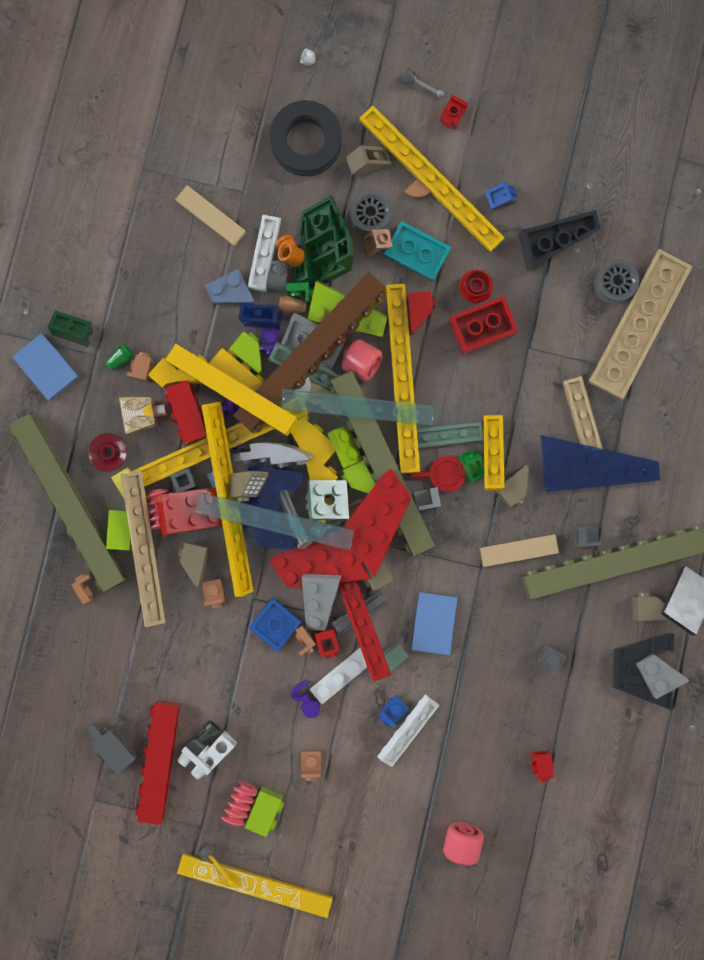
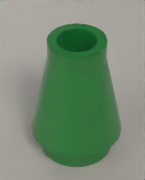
M126 344L119 345L105 364L113 371L117 367L131 361L134 353Z

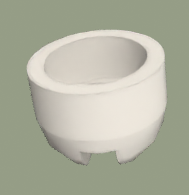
M307 48L304 49L300 59L301 64L306 66L313 65L316 61L315 53Z

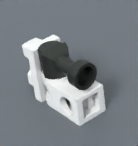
M212 720L205 724V731L199 736L192 738L183 748L182 754L177 760L184 767L192 761L196 767L191 773L197 780L205 774L208 775L237 744L224 731L209 746L206 742L210 736H216L221 731L219 726Z

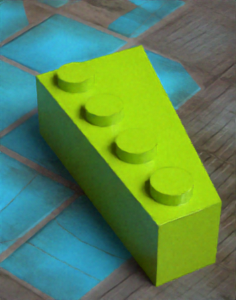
M319 280L316 281L308 320L321 323L346 295ZM373 309L368 318H363L359 322L360 325L356 331L383 337L388 316Z

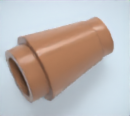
M286 295L284 297L280 296L278 312H282V314L305 313L306 302Z

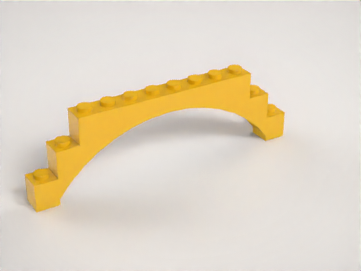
M222 348L208 363L254 392L265 382L259 374L254 376L250 372L251 368L245 362L240 364L236 360L237 356L229 349L226 352ZM200 354L197 356V357H199L200 359H202L203 361L208 362V361H207L204 357H202ZM164 358L148 374L163 389L186 380L191 384H202L182 370H177V367L167 362ZM307 415L299 418L290 433L301 449L308 451L314 456V459H309L308 464H306L310 480H338L336 476L338 472L331 466L325 467L326 463L336 453L330 438L322 434L324 430L316 423L314 425L309 423ZM328 495L327 498L324 497V502L327 505H332L334 499ZM317 520L321 525L327 522V520Z

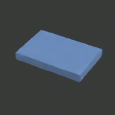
M43 333L39 334L13 356V359L48 401H51L79 378Z
M419 592L411 650L450 655L457 597Z

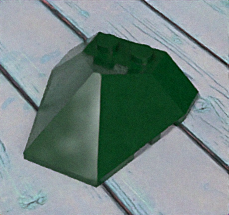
M330 195L302 211L299 228L301 238L300 244L297 247L302 249L305 255L301 265L293 266L294 283L309 282V286H315V282L319 280L326 284L352 271L354 258L352 238L334 198Z

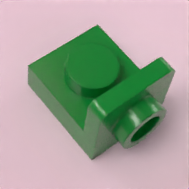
M309 282L286 284L287 296L292 298H300L302 295H305L306 305H310V300L313 297V288H309Z
M469 450L458 457L471 483L484 477V462L478 452Z

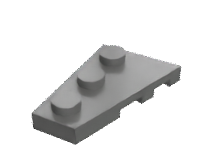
M303 574L302 586L306 630H326L342 575Z

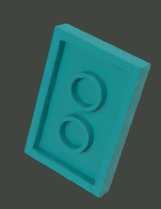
M401 221L391 239L393 247L386 249L383 256L434 282L451 250V246Z

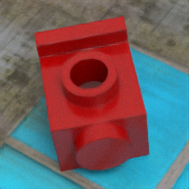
M452 94L440 116V122L446 128L456 130L467 111L469 103Z
M334 627L315 633L321 657L325 656L326 659L337 656L340 648ZM326 640L332 642L330 647L325 646L324 642Z
M548 750L529 752L530 758L534 761L531 762V772L535 774L537 782H547L549 779L554 778L552 754Z

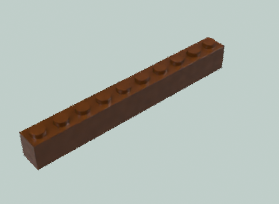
M368 272L255 392L279 407L283 403H288L293 396V392L305 385V380L309 375H314L318 371L319 365L332 356V351L346 341V336L350 332L353 333L360 325L359 322L371 315L377 303L381 304L387 296L386 287ZM241 407L233 415L253 434L260 432L266 425L264 421Z

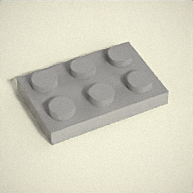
M294 313L281 344L295 350L318 324ZM344 343L340 347L337 346L332 351V356L327 361H323L321 365L333 370Z

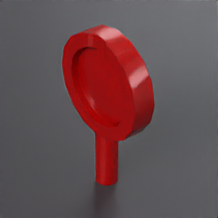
M444 456L433 462L430 471L409 473L410 479L430 478L432 485L435 488L438 487L439 491L451 492L461 487L466 473L460 460L452 456Z

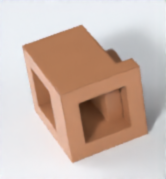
M139 352L138 355L136 354L135 359H132L130 365L132 373L128 372L127 376L134 380L149 383L151 377L148 374L153 370L155 361L150 358L149 354Z

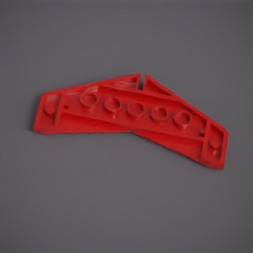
M390 469L382 475L340 531L322 537L317 541H312V544L302 549L296 547L277 554L269 562L288 588L303 587V574L342 575L339 583L372 579L363 563L366 564L373 576L376 577L411 502V495L393 469Z

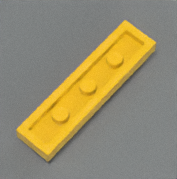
M484 415L485 491H504L503 415Z

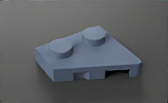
M238 269L204 285L213 304L255 303Z

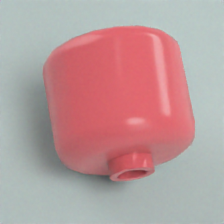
M355 340L343 352L342 369L346 373L352 371L355 378L367 382L380 367L382 352L363 340Z
M466 822L450 824L443 848L446 858L458 865L470 866L476 864L480 858L484 834L478 827Z

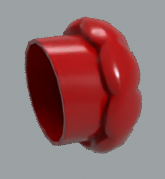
M470 270L460 280V293L469 302H484L492 294L493 281L482 270Z

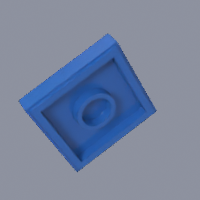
M272 598L248 628L278 652L302 621L276 599Z

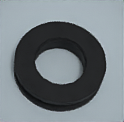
M301 100L288 104L277 113L271 124L270 143L273 155L282 168L294 175L314 176L323 173L334 164L341 150V128L338 119L329 108L315 101ZM302 122H311L318 125L325 135L322 148L311 155L297 154L289 148L287 143L289 131L295 125Z

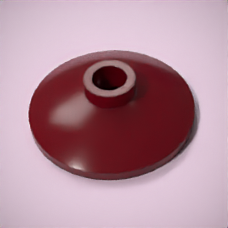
M100 434L89 445V460L94 467L101 471L116 470L126 459V445L115 434ZM109 449L112 450L111 456L106 455V452Z

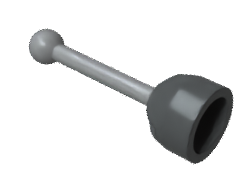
M407 67L401 79L402 83L407 85L417 83L437 94L438 98L444 96L442 90L438 91L416 78V73Z

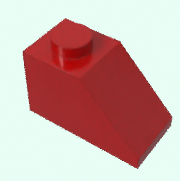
M431 291L407 294L410 335L417 332L431 315L432 308H435V297H431Z

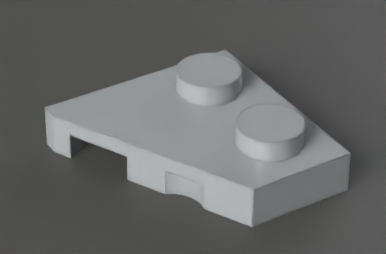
M654 654L635 663L655 699L689 682L686 677Z

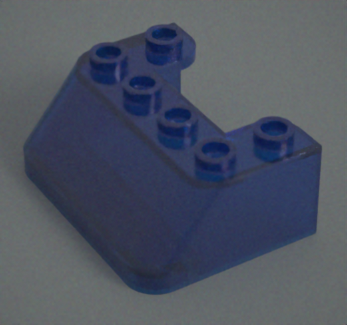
M263 465L250 466L246 472H268V477L257 497H251L249 501H242L241 522L245 541L263 547L294 550L296 542L293 532L288 529L277 528L281 490H297L301 485L304 470Z

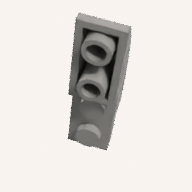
M277 442L250 444L251 452L233 454L234 462L241 461V464L253 463V459L259 458V462L271 461V465L278 464V467L290 466L289 462L295 461L296 465L308 464L309 459H314L313 454L306 450Z

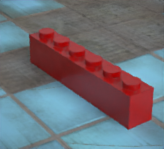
M158 700L150 708L152 723L148 725L147 729L149 743L145 745L144 756L147 757L146 764H143L141 769V776H144L143 783H140L138 795L141 798L135 810V815H138L137 822L161 825L164 821L181 703Z

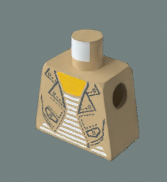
M151 397L119 398L125 434L129 436L158 426L157 417L167 415L166 405H155L154 399Z

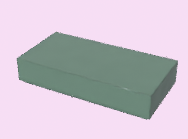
M397 641L384 651L391 671L409 657Z

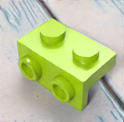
M347 426L327 433L343 468L363 461Z

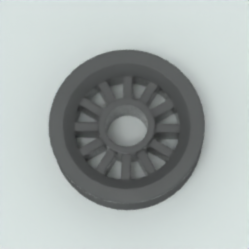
M365 191L358 194L350 206V221L354 229L363 235H367L372 230L387 229L392 212L389 200L377 191ZM371 210L375 212V215L370 217L366 215V212Z
M620 259L607 262L597 272L594 279V288L597 295L609 304H620L627 301L635 294L639 286V274L636 268L631 263ZM613 278L620 281V286L613 283Z

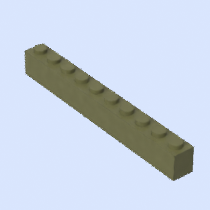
M350 371L331 380L332 385L329 386L333 397L337 396L340 401L337 404L341 414L345 413L348 418L345 422L350 432L354 431L357 437L354 441L358 449L362 448L365 454L362 458L366 466H371L373 473L370 475L374 483L376 484L388 470L393 469L408 490L353 372ZM411 496V502L397 532L399 536L403 535L406 540L403 544L407 553H412L413 556H416L435 547Z
M29 413L11 423L9 426L12 429L10 433L15 441L18 440L21 445L19 449L22 455L30 461L29 467L31 471L38 475L40 487L47 491L49 503L56 507L58 519L62 524L65 523L68 529L66 530L67 535L77 544L76 550L86 560L85 566L89 573H93L95 576L97 588L107 592L127 581L128 579L112 550L106 549L107 542L36 416Z
M704 524L692 526L693 530L685 531V529L673 531L674 535L668 537L667 534L655 536L656 540L653 541L643 539L637 541L635 546L630 547V544L618 546L619 550L613 552L611 549L600 551L598 556L593 557V554L581 556L582 560L576 562L574 559L563 561L561 566L556 567V564L544 566L545 570L538 572L537 569L526 571V575L521 577L527 599H535L704 553Z

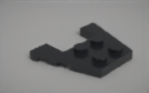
M667 633L614 648L613 688L672 710L673 692L670 691L655 699L635 663L654 654V650L674 651L675 634Z

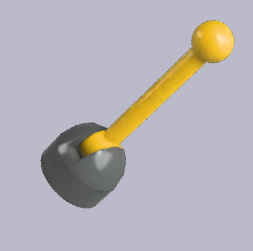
M209 843L198 855L204 861H212L228 881V886L233 887L235 880L230 878L214 858L216 854L215 849Z

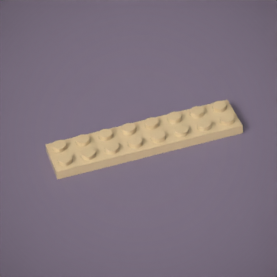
M661 249L656 251L588 383L620 400L624 399L693 266Z

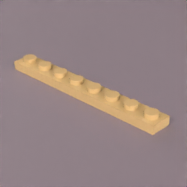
M142 471L121 473L144 626H155L165 623Z

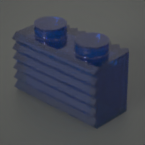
M241 302L238 319L245 327L279 330L281 329L283 313L278 305Z

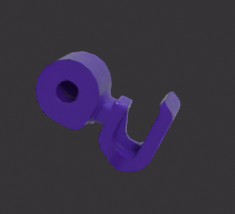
M304 680L293 686L291 697L297 702L302 701L301 709L306 717L315 718L320 712L319 702L315 699H309L308 693L298 694L297 692L310 685L309 680Z

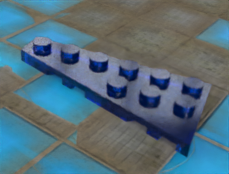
M540 435L545 492L660 481L659 461Z

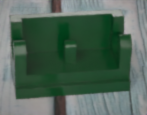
M56 310L48 325V329L53 336L86 347L90 343L88 339L89 334H93L91 322Z

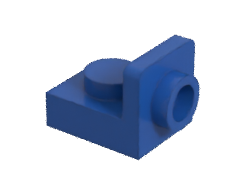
M503 182L485 191L492 210L509 202H517L515 198L517 196L516 189L507 182Z
M395 694L379 710L381 715L379 719L386 726L390 724L394 728L396 722L409 711V708Z

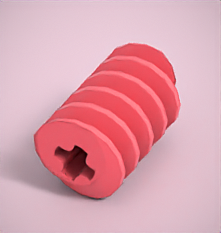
M168 489L146 491L150 493L146 496V500L151 501L147 503V507L152 508L148 511V515L153 516L149 521L154 523V525L150 526L151 530L160 529L155 497L168 493Z
M237 781L241 787H234L238 794H231L235 801H228L227 804L232 808H225L228 816H222L221 819L233 826H243L246 824L245 818L249 817V811L253 807L252 803L256 800L254 796H257L259 791L250 783Z

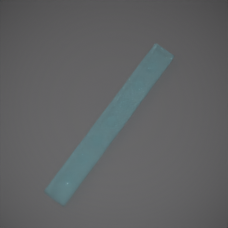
M282 389L280 408L291 411L432 426L435 406Z
M201 492L199 493L195 510L196 513L350 550L354 534L352 529Z

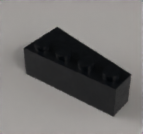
M597 211L586 212L519 232L518 236L527 271L600 230Z

